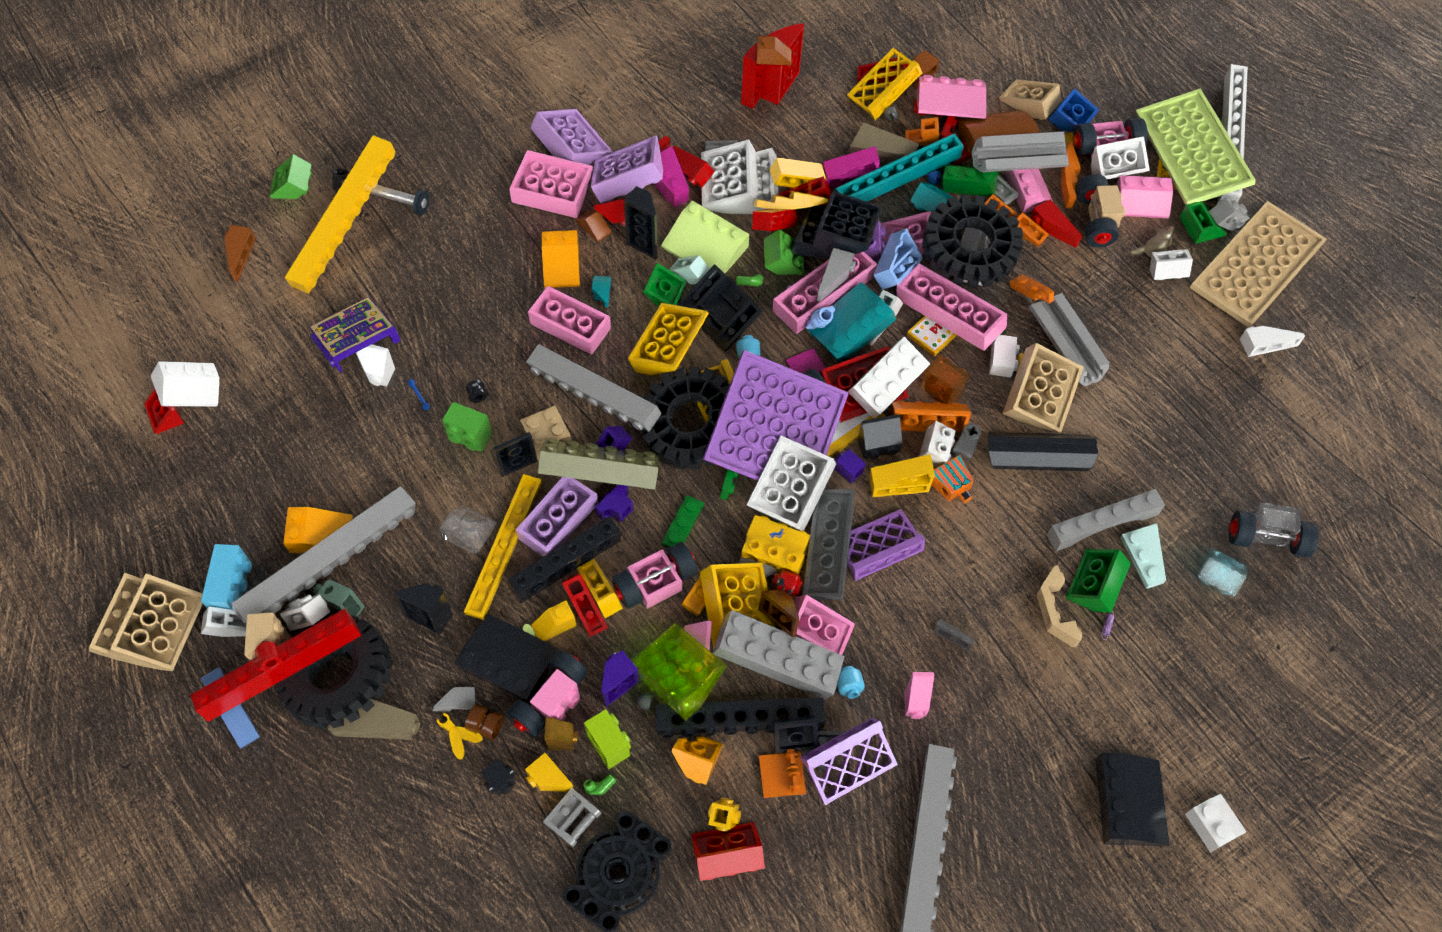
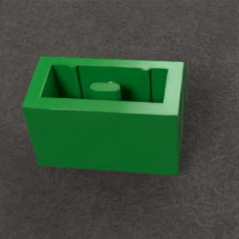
M1203 201L1185 205L1179 217L1195 244L1227 235L1224 228L1217 225L1209 213L1212 208Z

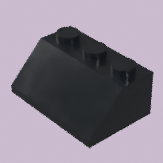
M424 583L398 590L394 594L406 618L439 635L453 616L444 590L435 584L431 586Z

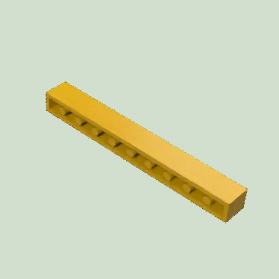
M374 135L371 137L286 274L285 279L291 287L308 294L315 287L317 279L325 271L328 261L333 258L335 250L342 243L347 230L351 228L352 222L360 214L363 204L369 199V194L377 186L380 176L385 173L388 163L394 158L395 150L391 142Z

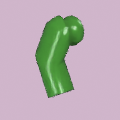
M756 274L754 277L737 276L736 283L737 285L759 287L763 284V277L760 274Z

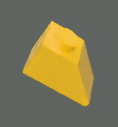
M567 601L547 609L531 625L536 637L543 641L577 626L575 616Z
M546 753L525 769L528 775L525 779L533 788L537 786L540 791L568 792L573 788L572 783Z

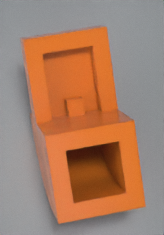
M938 118L921 119V129L905 130L906 139L919 143V146H923V148L939 141Z

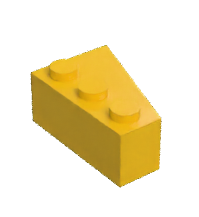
M931 454L871 468L869 482L872 497L929 492L935 476Z

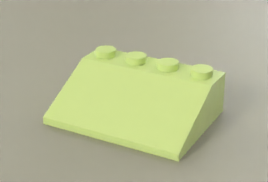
M691 201L681 212L662 243L661 248L678 258L699 255L709 268L715 264L726 273L749 247V234L696 202Z

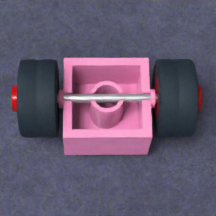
M1143 118L1128 119L1124 125L1122 121L1078 124L1073 131V146L1077 155L1090 154L1092 158L1095 146L1139 137H1144L1146 145L1148 138L1147 125Z
M679 542L667 549V555L662 549L627 567V570L611 577L615 588L613 590L618 600H621L627 609L640 604L642 601L648 609L682 591V580H686L698 573L695 557L683 542Z
M558 650L554 657L550 659L548 664L554 673L530 701L531 707L525 702L517 700L507 711L506 715L514 723L513 726L520 732L524 731L528 735L535 737L545 726L546 717L564 721L568 710L575 708L578 704L580 695L577 685L586 676L587 670L577 657L563 650Z

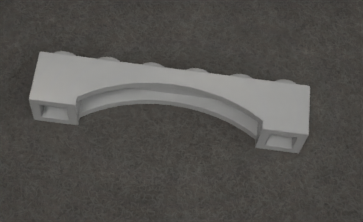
M1154 489L1052 525L1047 537L1055 552L1115 525L1134 520L1143 521L1157 516L1165 504L1157 490Z

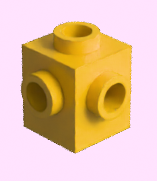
M721 798V800L713 802L708 811V817L710 818L708 825L716 826L715 829L721 831H728L735 827L736 824H739L741 818V811H738L739 804L733 803L734 800L729 798ZM724 810L728 811L727 816H725Z

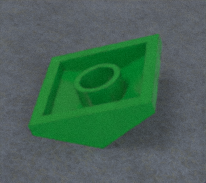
M656 263L643 293L655 305L660 306L661 303L677 305L687 281L659 263Z

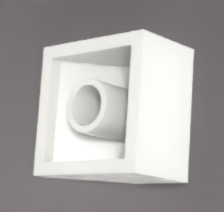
M1221 794L1208 799L1185 814L1210 853L1246 833V830Z

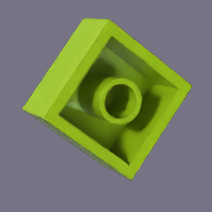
M605 709L584 722V726L589 740L609 770L630 756L629 749L631 746L629 744L630 739L625 731L620 732L619 722L613 713L609 715Z

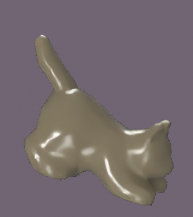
M1170 226L1168 230L1154 228L1155 234L1153 238L1149 239L1144 246L1132 250L1130 254L1138 255L1145 252L1151 258L1152 252L1167 251V248L1171 246L1173 241L1174 226Z

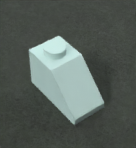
M699 255L678 258L669 270L692 285L697 284L710 268Z

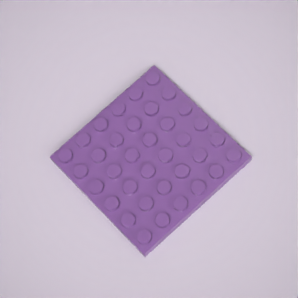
M743 350L702 460L759 481L780 436L827 455L849 393Z

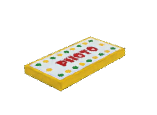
M926 316L907 332L909 338L933 357L957 336Z

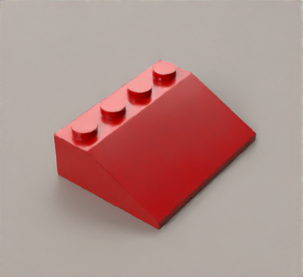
M889 346L822 369L819 373L827 384L847 392L890 348ZM906 389L893 402L909 398ZM848 394L839 420L844 422L868 412Z

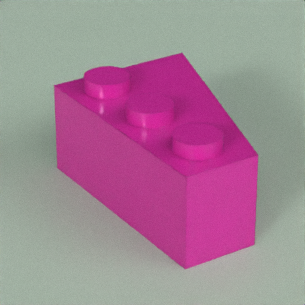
M671 146L660 153L663 165V179L653 185L676 208L689 200V186L674 149Z
M874 146L824 161L823 170L829 187H840L878 169L880 161L877 148Z

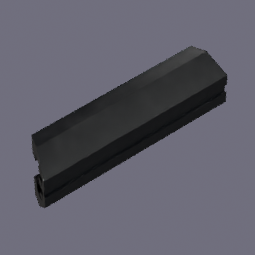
M988 433V449L993 469L1089 471L1093 468L1098 456L1097 439L1090 435Z

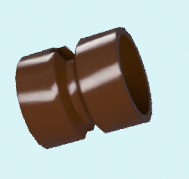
M475 704L468 714L465 729L475 734L481 732L482 737L493 741L501 730L504 715L495 711L489 713L488 708Z

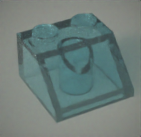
M1211 547L1198 571V578L1208 586L1213 585L1217 587L1218 591L1226 596L1230 594L1235 597L1247 578L1248 566Z

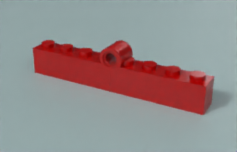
M344 608L278 646L272 641L261 643L255 649L257 658L190 694L195 711L209 722L362 636L355 620Z

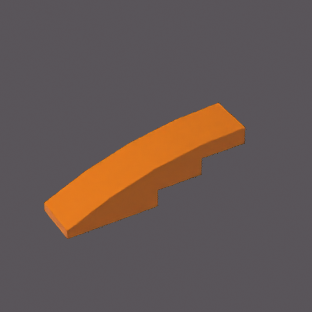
M1069 142L1066 149L1069 167H1062L1061 171L1062 195L1066 208H1072L1076 200L1077 177L1081 170L1073 143Z

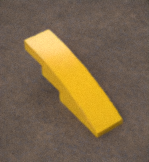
M791 191L790 198L773 195L772 201L755 198L753 205L767 209H799L827 203L828 199Z

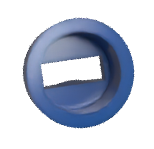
M941 172L928 173V181L931 184H938L941 181Z

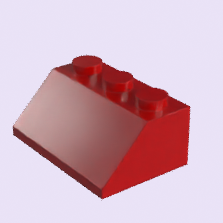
M755 822L739 824L728 831L713 829L691 834L700 881L713 880L723 876H734L738 873L754 872L765 868L762 843Z

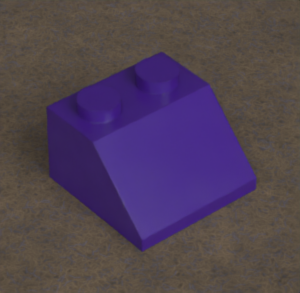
M623 650L618 654L615 652L610 655L605 663L601 692L603 703L606 707L639 683L638 668Z

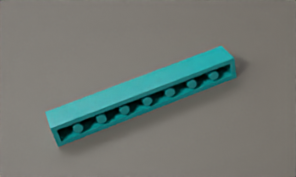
M954 133L837 187L835 192L868 202L960 159L963 144Z

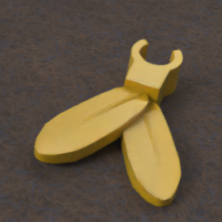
M443 713V716L447 718L446 723H440L439 719H437V723L449 732L453 753L461 760L465 753L462 739L477 743L481 742L483 738L479 733L475 734L463 727L455 726L449 716Z

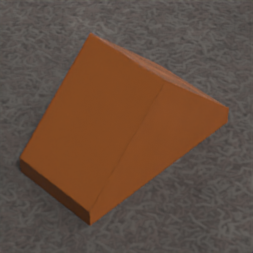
M588 210L575 219L597 242L611 234V230L602 214L596 210Z

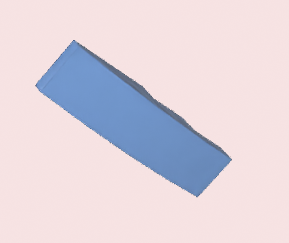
M218 667L200 679L203 685L207 686L223 677L224 673ZM242 704L221 715L240 749L260 738Z

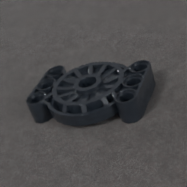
M623 811L617 815V829L598 834L584 846L576 865L577 885H570L563 892L565 905L601 932H618L620 928L618 917L636 913L646 906L658 887L660 878L658 860H665L671 854L670 840L629 811ZM623 819L632 821V824L627 828L620 825ZM646 831L650 836L646 840H640L638 834ZM658 844H665L668 847L664 853L657 852L655 848ZM581 863H583V875L580 876ZM615 866L624 867L626 869V877L612 880L610 876L611 869ZM656 869L655 882L652 881V870ZM649 888L652 889L649 895L643 900V897L647 894ZM577 892L579 899L576 902H569L568 896L570 893ZM639 903V904H638L637 906H635L634 908H631V909L626 910V908L632 907V906H634L635 904ZM590 905L597 907V912L592 916L585 913L586 908ZM608 918L616 921L615 926L611 929H606L603 926L604 921Z

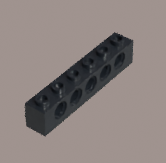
M607 517L507 579L510 589L520 604L579 566L621 541L620 530L612 519Z

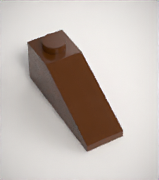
M782 589L762 591L758 610L792 638L796 637L799 616L793 597Z

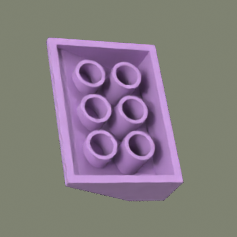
M577 109L541 111L536 113L531 130L554 157L592 165L595 163V159L613 153Z
M655 135L595 159L591 188L600 203L609 202L620 195H627L636 186L642 189L646 185L658 183L663 179V165L657 136Z

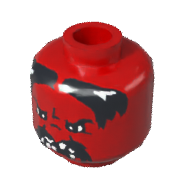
M783 569L780 574L776 573L772 581V585H775L774 590L782 589L791 597H794V595L798 596L803 583L800 580L799 574Z

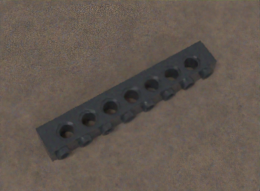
M823 697L656 705L657 735H661L663 738H671L678 734H682L684 737H692L703 733L705 736H713L716 733L722 732L725 735H734L737 732L743 731L746 734H755L758 731L765 730L767 733H773L772 720L778 719L777 714L784 713L788 718L798 717L797 714L800 712H805L808 716L814 715L817 718L818 730H821L826 722ZM763 714L767 719L759 721L756 719V715ZM743 715L746 720L738 722L735 720V717ZM716 716H722L724 717L725 721L722 723H717L714 721V718ZM701 717L704 719V722L696 724L693 722V719ZM674 718H681L683 722L680 725H675L672 723V720Z

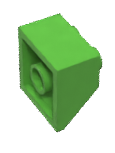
M294 154L275 169L269 197L298 199L301 195H305L309 189L308 180L312 174L310 172L312 164Z

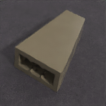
M863 122L850 145L849 154L876 146L879 161L889 164L917 151L919 143Z
M370 699L375 706L368 712L362 707L358 709L361 718L351 723L344 717V726L333 728L329 725L328 727L329 732L338 737L411 740L413 734H416L419 730L420 720L414 713Z

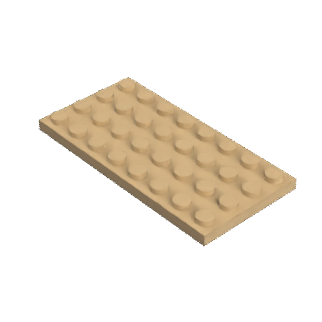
M1267 201L1198 276L1190 288L1249 328L1327 239Z

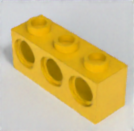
M750 534L741 553L742 558L751 559L776 568L777 574H780L783 569L799 574L805 556Z

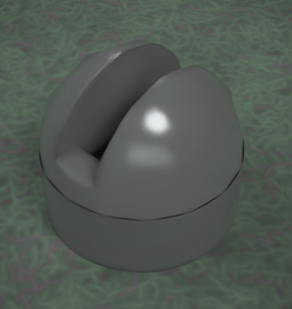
M889 107L884 110L885 118L888 121H893V118L896 120L898 117L896 107Z
M641 694L637 700L639 707L651 711L653 694Z

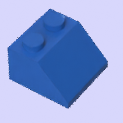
M1074 88L1063 99L1048 120L1060 130L1073 132L1076 125L1090 123L1099 109Z

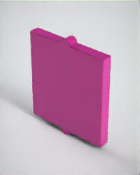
M814 348L785 361L790 369L800 373H805L809 369H815L819 372L826 368L822 362L823 359L818 356Z

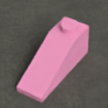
M934 672L912 673L904 691L905 716H911L912 719H921L927 715L930 708Z

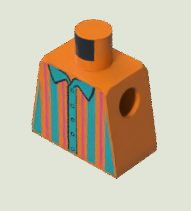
M960 455L934 469L935 476L931 485L948 501L959 497L965 504L973 498L968 490L971 489L974 481Z

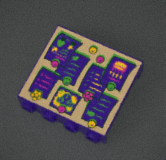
M370 297L310 326L312 331L310 336L313 342L323 353L326 360L329 361L332 368L336 366L339 372H342L339 361L387 336L394 344L401 341L394 325Z

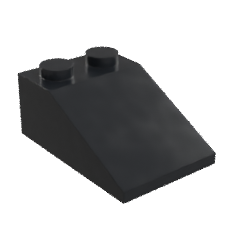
M530 432L495 446L490 450L493 461L502 477L537 462Z

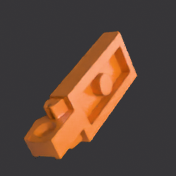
M1024 274L1010 281V288L1035 301L1037 299L1047 303L1054 301L1053 290Z

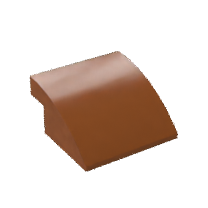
M1022 110L986 114V119L971 117L955 118L958 120L956 126L961 141H965V147L969 153L972 152L976 140L983 136L1041 133L1032 117Z

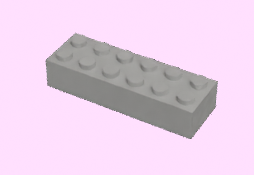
M733 610L723 619L712 653L814 696L823 697L824 700L835 693L845 657L799 637L792 638L782 630Z

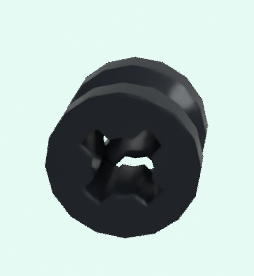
M481 380L471 381L465 387L467 393L470 394L469 399L472 403L482 402L488 397V393L484 389V383Z

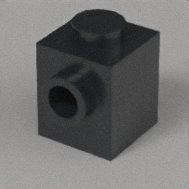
M498 758L481 771L483 778L486 780L484 786L491 794L495 792L499 797L502 794H508L514 788L513 785L516 782L513 776L516 774L508 764L504 766Z

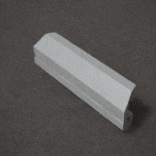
M1064 132L983 136L976 140L971 152L973 167L980 172L1069 167Z
M1063 293L1055 295L1054 301L1051 303L1040 301L1028 306L1058 353L1084 367L1079 383L1088 386L1091 383L1100 381L1109 369V361Z

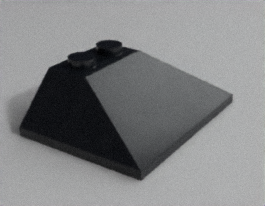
M715 264L678 303L682 307L708 311L709 314L701 327L725 351L732 346L763 312L759 305Z

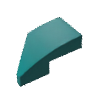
M594 276L592 283L594 299L602 301L603 306L608 307L612 277Z

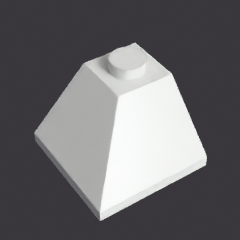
M371 344L356 352L359 363L369 382L376 386L382 385L387 387L395 370L389 350Z

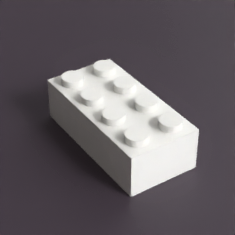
M903 337L847 392L872 418H875L930 363Z

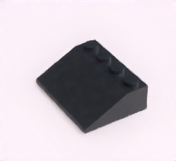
M489 614L466 642L454 663L459 669L530 704V701L537 694L550 670L548 664L550 659L561 649Z
M1101 753L1095 759L1104 845L1170 846L1159 760L1125 753Z

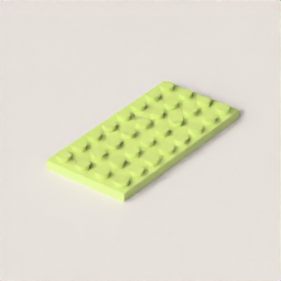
M1201 88L1136 110L1137 118L1145 120L1148 138L1169 176L1172 178L1185 205L1205 201L1255 185L1254 176Z

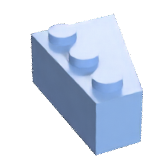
M907 228L890 234L876 267L874 277L882 290L898 285L923 260Z

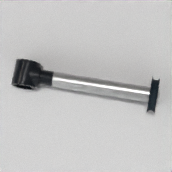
M338 168L332 171V188L335 191H339L350 173L349 170ZM377 185L370 193L412 205L414 214H419L420 216L426 213L430 199L429 192L422 189L415 196Z

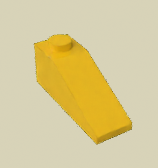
M595 559L577 568L604 618L623 609L613 588Z

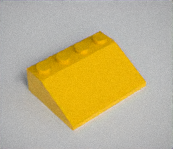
M661 303L628 357L635 372L651 376L676 371L708 316V311Z
M763 563L710 565L700 571L708 621H712L711 639L713 650L723 619L731 610L775 628L774 622L758 610L761 592L768 591Z

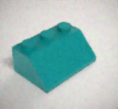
M920 183L910 201L914 203V207L918 210L923 211L924 209L927 212H932L936 210L940 203L946 204L947 199L953 196L931 183Z

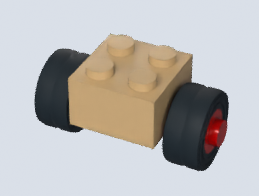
M1092 174L1085 176L1078 181L1076 191L1079 201L1089 204L1088 210L1091 222L1085 227L1086 240L1092 247H1105L1113 244L1119 237L1118 228L1120 227L1122 217L1125 216V207L1122 206L1121 202L1122 194L1119 193L1118 185L1108 186V181L1103 175Z

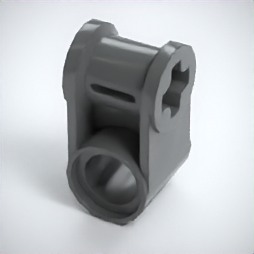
M968 424L965 426L953 449L952 455L956 457L960 455L963 460L970 462L981 434L978 425Z

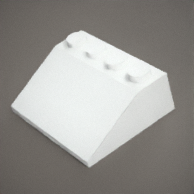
M780 436L747 506L780 523L788 525L792 529L804 531L836 466V462L829 456Z

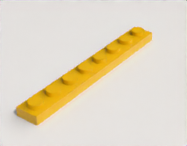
M523 474L464 610L465 615L481 620L485 619L517 544L518 536L516 529L529 515L542 485V479Z

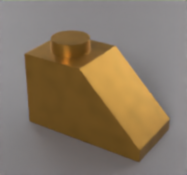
M546 717L545 741L548 750H574V744H578V731H575L573 723Z

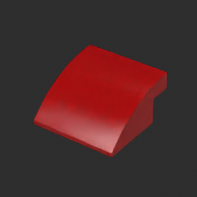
M799 23L787 26L767 35L776 37L791 49V65L757 64V43L743 56L742 105L753 109L760 98L776 105L780 103L800 73L805 24Z

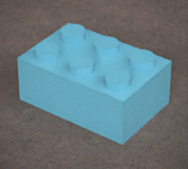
M214 545L201 599L206 608L210 606L233 610L231 603L243 596V593L247 590L248 583L246 579L248 573L251 572L252 563L239 545Z

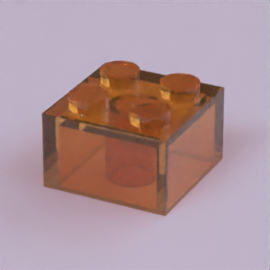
M939 354L926 368L921 388L941 403H956L964 394L970 375L964 369L953 364L950 359Z

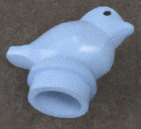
M833 306L828 308L822 307L814 311L807 322L806 329L826 326L831 322L835 308Z

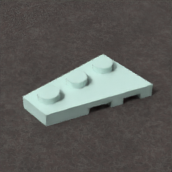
M1157 523L1122 534L1120 539L1145 588L1163 584L1166 581Z

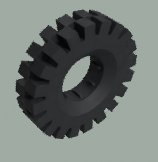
M961 195L959 201L956 197L947 199L946 204L940 203L929 216L922 240V247L925 248V258L927 261L931 260L930 266L935 272L942 269L940 274L942 277L948 280L951 276H954L953 283L962 286L963 281L967 280L968 288H977L979 282H981L983 287H988L992 285L993 280L996 283L1004 280L1005 276H1009L1014 266H1016L1023 248L1022 228L1017 227L1019 221L1015 215L1009 217L1010 210L1003 206L997 210L999 202L990 199L986 205L984 204V196L976 195L974 202H971L970 195ZM963 228H976L984 232L991 243L985 250L974 251L962 246L958 242L956 235Z
M684 367L676 369V376L673 377L666 373L660 377L662 383L659 385L657 382H654L649 387L651 394L645 393L643 399L655 404L661 412V415L649 432L644 429L641 430L647 446H649L651 452L659 455L663 463L668 466L673 463L677 469L685 470L686 465H689L691 470L701 469L700 464L705 463L707 467L714 465L702 459L730 386L727 378L721 374L716 376L714 370L708 368L701 372L700 367H690V371L685 373ZM697 401L710 409L707 423L699 430L682 432L678 427L675 428L672 425L674 421L672 416L675 410L684 403Z
M351 615L362 636L274 685V691L278 694L277 698L280 703L303 724L309 727L313 724L318 729H327L328 723L333 728L344 726V717L351 723L361 718L358 709L362 707L368 712L375 706L370 698L373 696L380 699L384 694L385 689L381 683L389 684L391 673L388 668H392V658L389 655L391 652L376 629L364 619L359 620L357 616ZM321 618L319 621L315 623V625L325 620V618ZM310 626L302 628L299 632L301 633L309 629ZM339 656L352 657V670L345 681L334 688H317L319 671L328 661Z

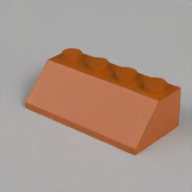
M896 401L891 403L889 409V416L899 414L901 431L926 432L929 426L938 421L955 430V433H962L971 417V411L967 404Z

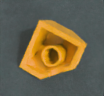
M704 736L696 737L695 741L678 738L672 748V753L687 778L692 779L696 783L706 785L723 744Z

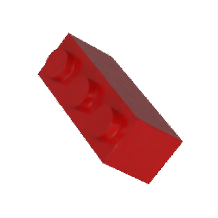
M796 209L753 211L752 229L775 231L795 227L797 222Z

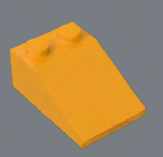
M577 230L542 232L544 288L547 286L552 288L580 286Z
M288 507L283 544L289 553H305L353 520V515L311 507Z

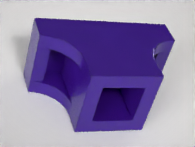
M618 485L615 489L604 495L603 500L596 506V514L599 518L603 520L606 517H613L621 523L634 510L633 501L627 497L629 495L628 486Z

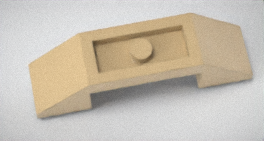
M1057 565L1053 567L1036 595L1047 632L1071 647H1076L1082 639L1080 627H1077L1076 621L1060 623V613L1056 611L1054 606L1055 597L1052 592L1060 591L1065 582L1064 574L1060 572Z

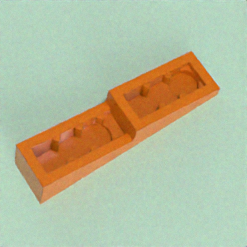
M994 194L984 203L987 205L990 199L999 202L997 210L1003 206L1010 210L1009 217L1015 215L1019 221L1017 227L1022 228V238L1037 247L1049 235L1023 212L1018 215Z

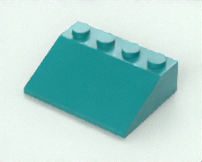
M860 282L833 305L835 312L830 323L822 328L806 330L839 364L850 360L896 321L894 311L878 295Z

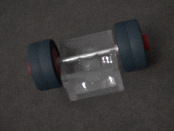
M1260 503L1253 512L1235 511L1229 524V542L1232 545L1249 547L1252 542L1286 547L1289 544L1290 552L1295 556L1311 557L1317 548L1319 539L1317 524L1301 521L1300 509H1294L1290 506L1282 507L1271 503Z

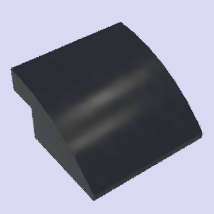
M832 191L826 207L822 205L809 207L795 240L792 253L815 258H830L833 248L854 253V255L868 250L883 207Z

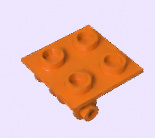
M789 749L787 753L759 756L764 798L806 794L803 765L800 758L801 752Z

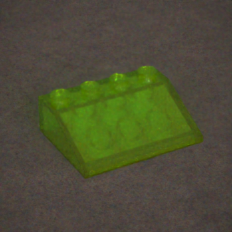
M677 623L669 627L631 660L638 668L639 679L685 721L703 705L727 667L724 662Z

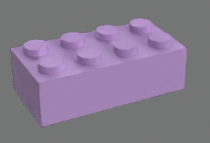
M562 477L516 529L518 540L542 557L562 546L598 505L597 493L575 478Z

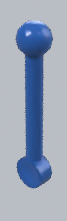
M413 379L408 380V385L415 391L423 404V409L429 410L430 405L421 396L415 386V381Z

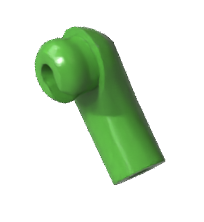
M608 774L601 782H594L592 779H588L584 782L583 786L585 792L590 795H603L616 780L612 775Z

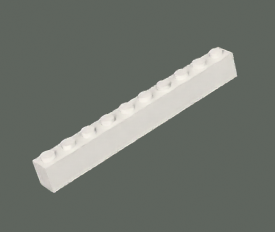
M1231 64L1224 78L1222 125L1244 160L1248 67ZM1242 189L1218 196V202L1225 198L1238 202L1242 195Z

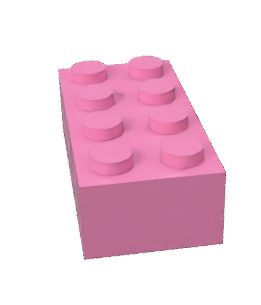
M550 286L546 287L528 311L531 325L591 355L611 329L610 316Z

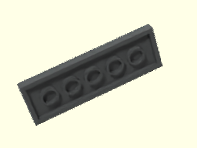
M824 489L813 511L803 595H808L815 600H843L855 501L854 489Z

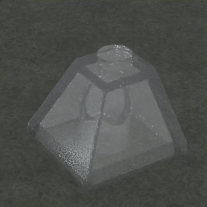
M463 505L450 512L439 529L444 539L477 555L496 526L497 521Z

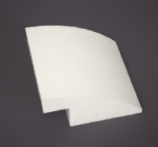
M745 140L701 152V159L706 161L715 171L702 187V207L709 211L726 214H753V211L767 209L755 207L753 204L755 198L772 201V196L778 195V186L774 185L769 170L777 158L773 148L756 152L750 140Z

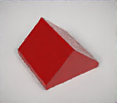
M154 389L144 403L154 434H159L184 424L178 406H161Z

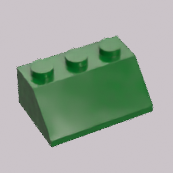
M947 164L943 176V191L946 193L991 197L992 194L995 195L999 171L980 172L973 166Z
M1086 549L1066 599L1093 612L1111 613L1130 567V561L1120 549Z

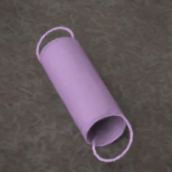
M1114 612L1113 615H1106L1102 634L1105 636L1110 635Z

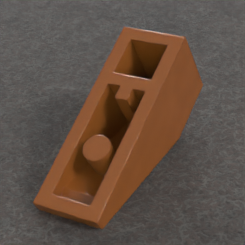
M230 225L224 239L229 271L234 281L238 282L256 238L251 228Z

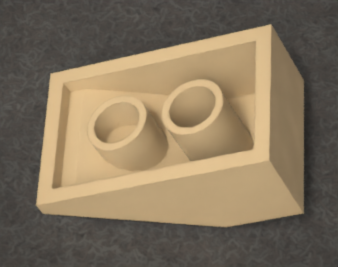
M1018 79L999 97L1000 101L1016 110L1025 111L1032 118L1046 120L1062 102L1059 84Z

